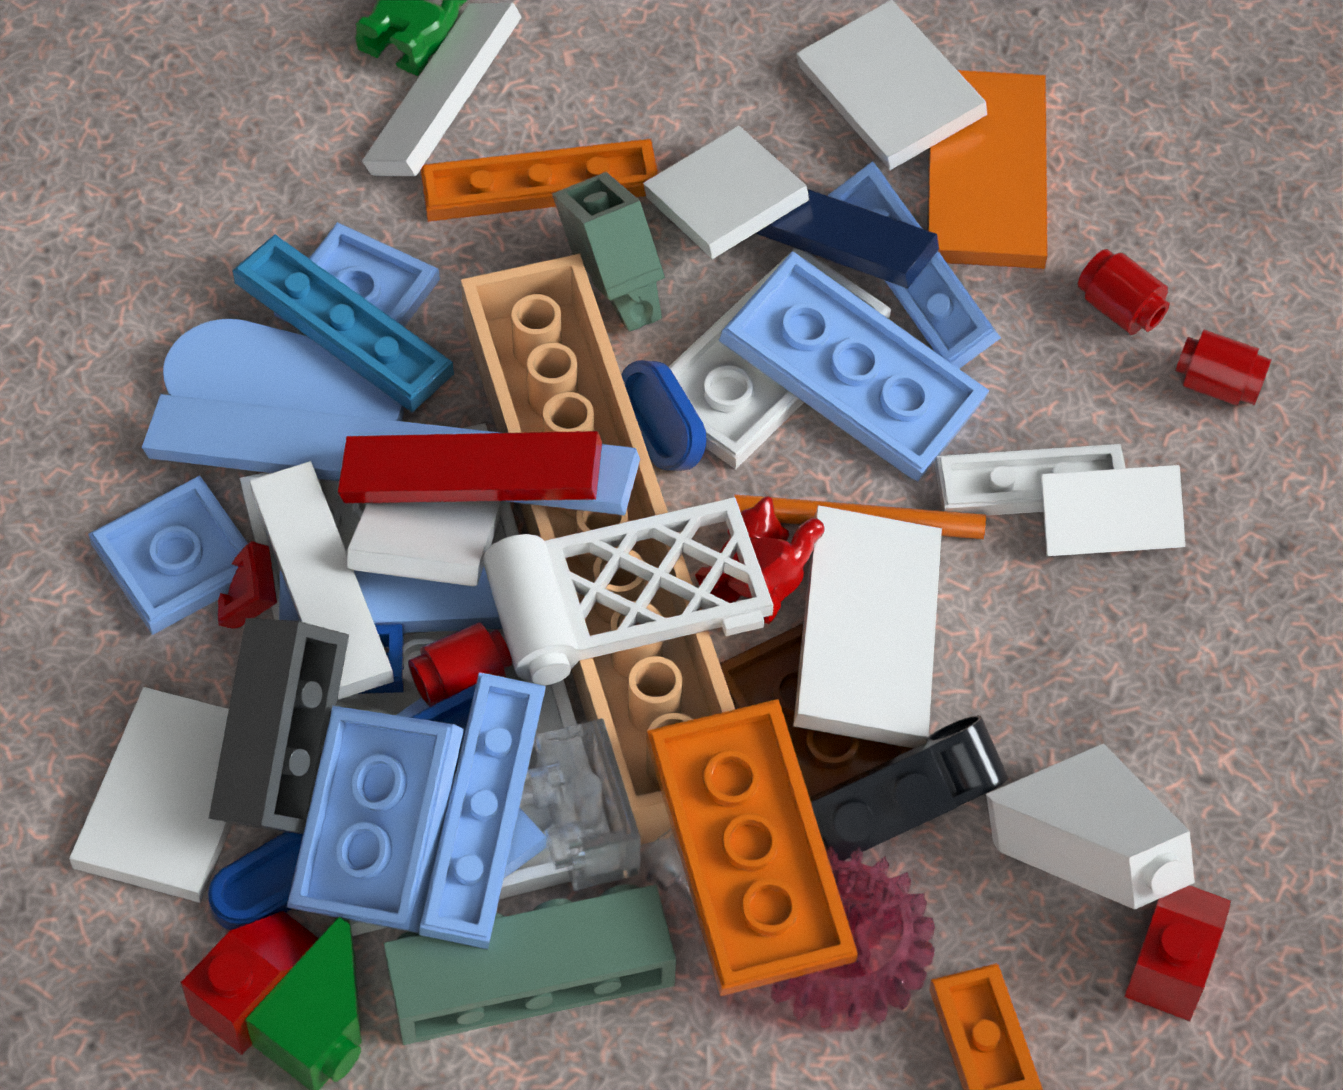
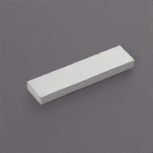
M513 2L468 4L363 158L362 162L371 175L417 176L521 19V15Z
M309 461L249 480L252 495L299 620L304 623L349 634L338 700L394 682L391 665L354 570L347 569V552L312 462Z

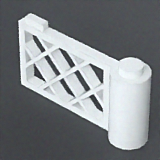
M735 497L546 541L537 535H513L491 545L484 553L482 560L517 676L527 681H533V683L538 685H551L562 681L570 674L571 669L580 660L720 627L723 628L725 636L764 628L763 617L773 614V602ZM726 521L731 535V539L722 553L692 540L699 527ZM653 538L670 546L671 549L660 566L656 568L629 555L637 541ZM736 552L740 562L732 559ZM591 553L608 561V563L593 583L570 572L565 558ZM682 553L712 567L699 588L669 574ZM619 567L649 581L635 603L605 589ZM724 572L747 583L752 598L728 603L710 594V592ZM660 587L690 601L682 615L664 618L646 608ZM576 592L585 596L581 603H579ZM596 602L626 616L617 630L592 636L589 635L585 618Z

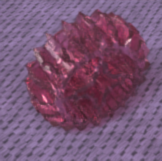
M830 846L826 853L850 931L854 938V944L858 953L857 959L853 963L826 969L836 973L841 978L814 972L775 982L771 989V998L776 1005L794 996L796 999L793 1015L797 1021L807 1016L811 1008L819 1010V1025L824 1031L833 1023L834 1014H845V1023L853 1032L860 1026L862 1011H866L868 1016L880 1025L887 1018V1004L903 1011L909 1005L911 996L909 990L919 991L923 988L927 972L923 967H928V965L932 964L935 947L932 943L928 942L933 938L935 924L933 918L922 916L925 914L927 906L924 893L908 894L911 886L908 872L889 878L887 876L889 862H887L886 856L876 861L873 867L863 864L864 856L859 847L850 855V861H839L838 854ZM846 899H852L864 904L851 903ZM893 932L897 942V951L883 967L873 972L869 965L871 958L870 949L880 945L881 937Z

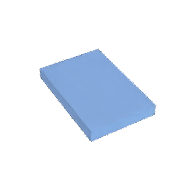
M332 706L287 908L419 933L463 728L454 724Z

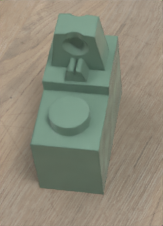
M607 172L552 193L572 255H581L585 270L590 274L593 285L612 303L624 327L630 332L660 320L662 314L656 282L664 279L665 275L640 200Z

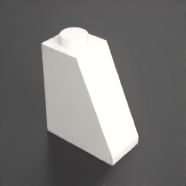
M1104 743L986 794L994 845L999 852L1134 910L1194 883L1190 831Z

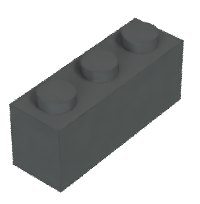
M245 619L208 819L260 829L304 834L332 706L337 705L349 634L301 621Z

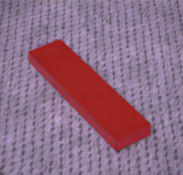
M598 431L346 436L338 494L344 503L596 500L602 440Z

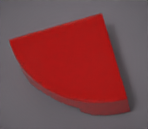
M251 541L234 558L232 565L238 566L232 579L228 595L220 593L218 599L219 626L231 629L240 628L245 624L246 618H255L277 603L270 548L268 545Z

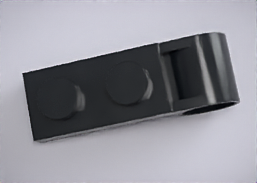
M971 716L953 722L931 734L926 739L927 743L809 797L823 844L831 861L835 865L956 809L958 806L982 796L1005 783L1008 779L1007 772L982 716Z

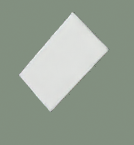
M1180 465L1041 474L1047 556L1185 547Z

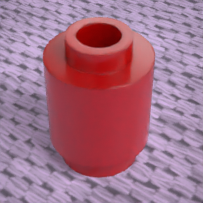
M1108 249L1101 250L1088 262L1078 279L1077 286L1085 292V300L1130 335L1136 334L1141 328L1146 332L1153 330L1162 321L1170 306L1169 302L1165 300L1168 294V286L1122 252L1114 254Z
M1204 329L1199 340L1187 337L1175 371L1186 375L1183 383L1185 388L1236 406L1239 405L1240 401L1255 405L1272 359L1258 355L1259 348Z
M480 622L421 647V655L408 660L409 670L416 689L429 707L475 685L479 672L506 678L505 668L512 666L510 651L501 633L497 629L488 632Z

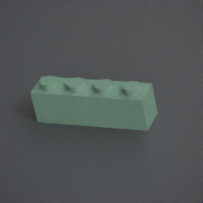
M623 884L609 888L599 897L576 902L568 899H552L537 905L533 911L510 916L496 913L488 949L426 937L409 931L401 934L397 940L383 943L403 1045L675 986L676 956L657 884L641 888L633 884Z

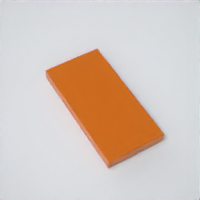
M957 70L986 101L987 115L929 148L927 231L937 234L938 251L947 263L1045 269L1048 256L1046 75Z
M779 699L647 730L646 742L720 996L855 962L858 953Z

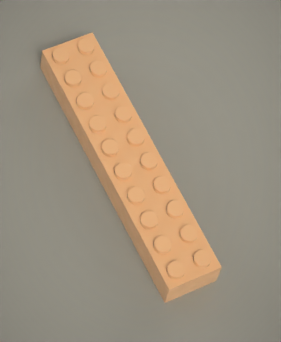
M575 254L461 279L464 325L497 432L598 431L602 444L636 448L640 457L625 516L520 503L529 534L537 535L546 541L668 513L581 255ZM650 538L637 541L629 555L658 568L671 547ZM591 553L565 558L570 572L593 583L608 563V561ZM681 554L669 574L693 585L683 554ZM619 567L605 589L635 603L649 581ZM660 587L646 609L664 618L682 615L690 601ZM576 592L579 603H581L585 596ZM596 602L585 618L589 635L592 636L617 630L626 616ZM708 630L580 660L571 669L626 848L674 837L646 742L647 730L735 710Z

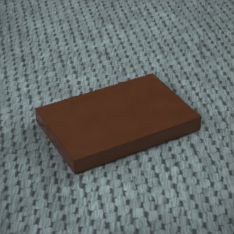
M802 623L721 662L720 666L735 709L779 699L808 796L811 797L913 748L793 726L803 632Z

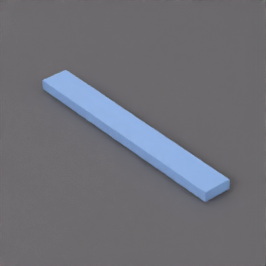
M160 394L142 449L149 459L274 473L311 461L318 479L340 481L346 436L500 432ZM602 444L596 500L507 502L625 516L640 457L636 448Z

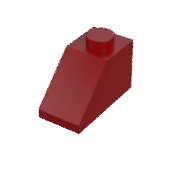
M1190 885L1158 899L1124 997L1191 1021L1203 993L1224 931L1231 900Z
M284 911L229 931L180 982L190 1015L239 1054L243 1055L252 1045L245 1019L319 938Z

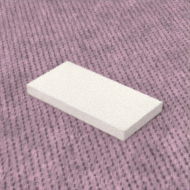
M797 248L792 250L890 319V307L812 254ZM787 256L669 366L704 424L706 449L735 470L804 403L719 341L722 330Z
M818 505L814 518L819 519L824 524L825 532L814 544L809 561L793 726L910 748L921 746L927 742L926 739L929 737L942 528Z

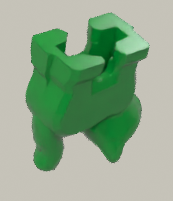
M377 0L371 14L368 17H361L356 22L357 34L355 39L359 51L378 59L385 48L392 43L405 53L395 63L396 66L415 76H419L428 64V58L436 53L447 37L449 30L456 21L460 7L468 0H442L441 6L426 0Z

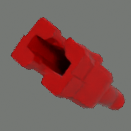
M766 496L754 507L742 510L741 515L773 602V614L763 617L764 623L770 624L781 608V602L802 582L804 577L803 567L814 549V544L823 536L825 527L819 519L812 517L799 526L791 543L787 542L790 533L781 526L776 517L772 498ZM730 539L723 545L719 553L723 552ZM736 552L732 559L740 562ZM711 566L701 567L696 572L695 578L700 586L712 569ZM724 572L710 592V594L728 603L737 602L741 596L749 599L752 598L747 583Z

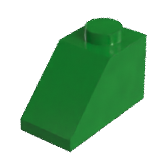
M341 917L336 919L245 1019L252 1046L309 1090H320L329 1079L334 1082L341 1080L353 1068L361 1053L359 1045L362 1043L355 951L350 924Z

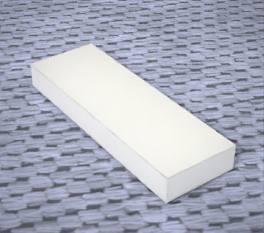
M1121 444L936 456L935 462L942 511L986 514V516L1043 512L1041 474L1126 468Z

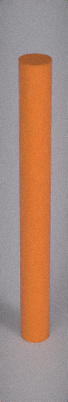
M734 495L740 512L754 507L764 498L763 496ZM771 497L774 504V513L780 523L801 525L810 518H814L817 507L820 505L942 528L941 536L984 540L986 514Z

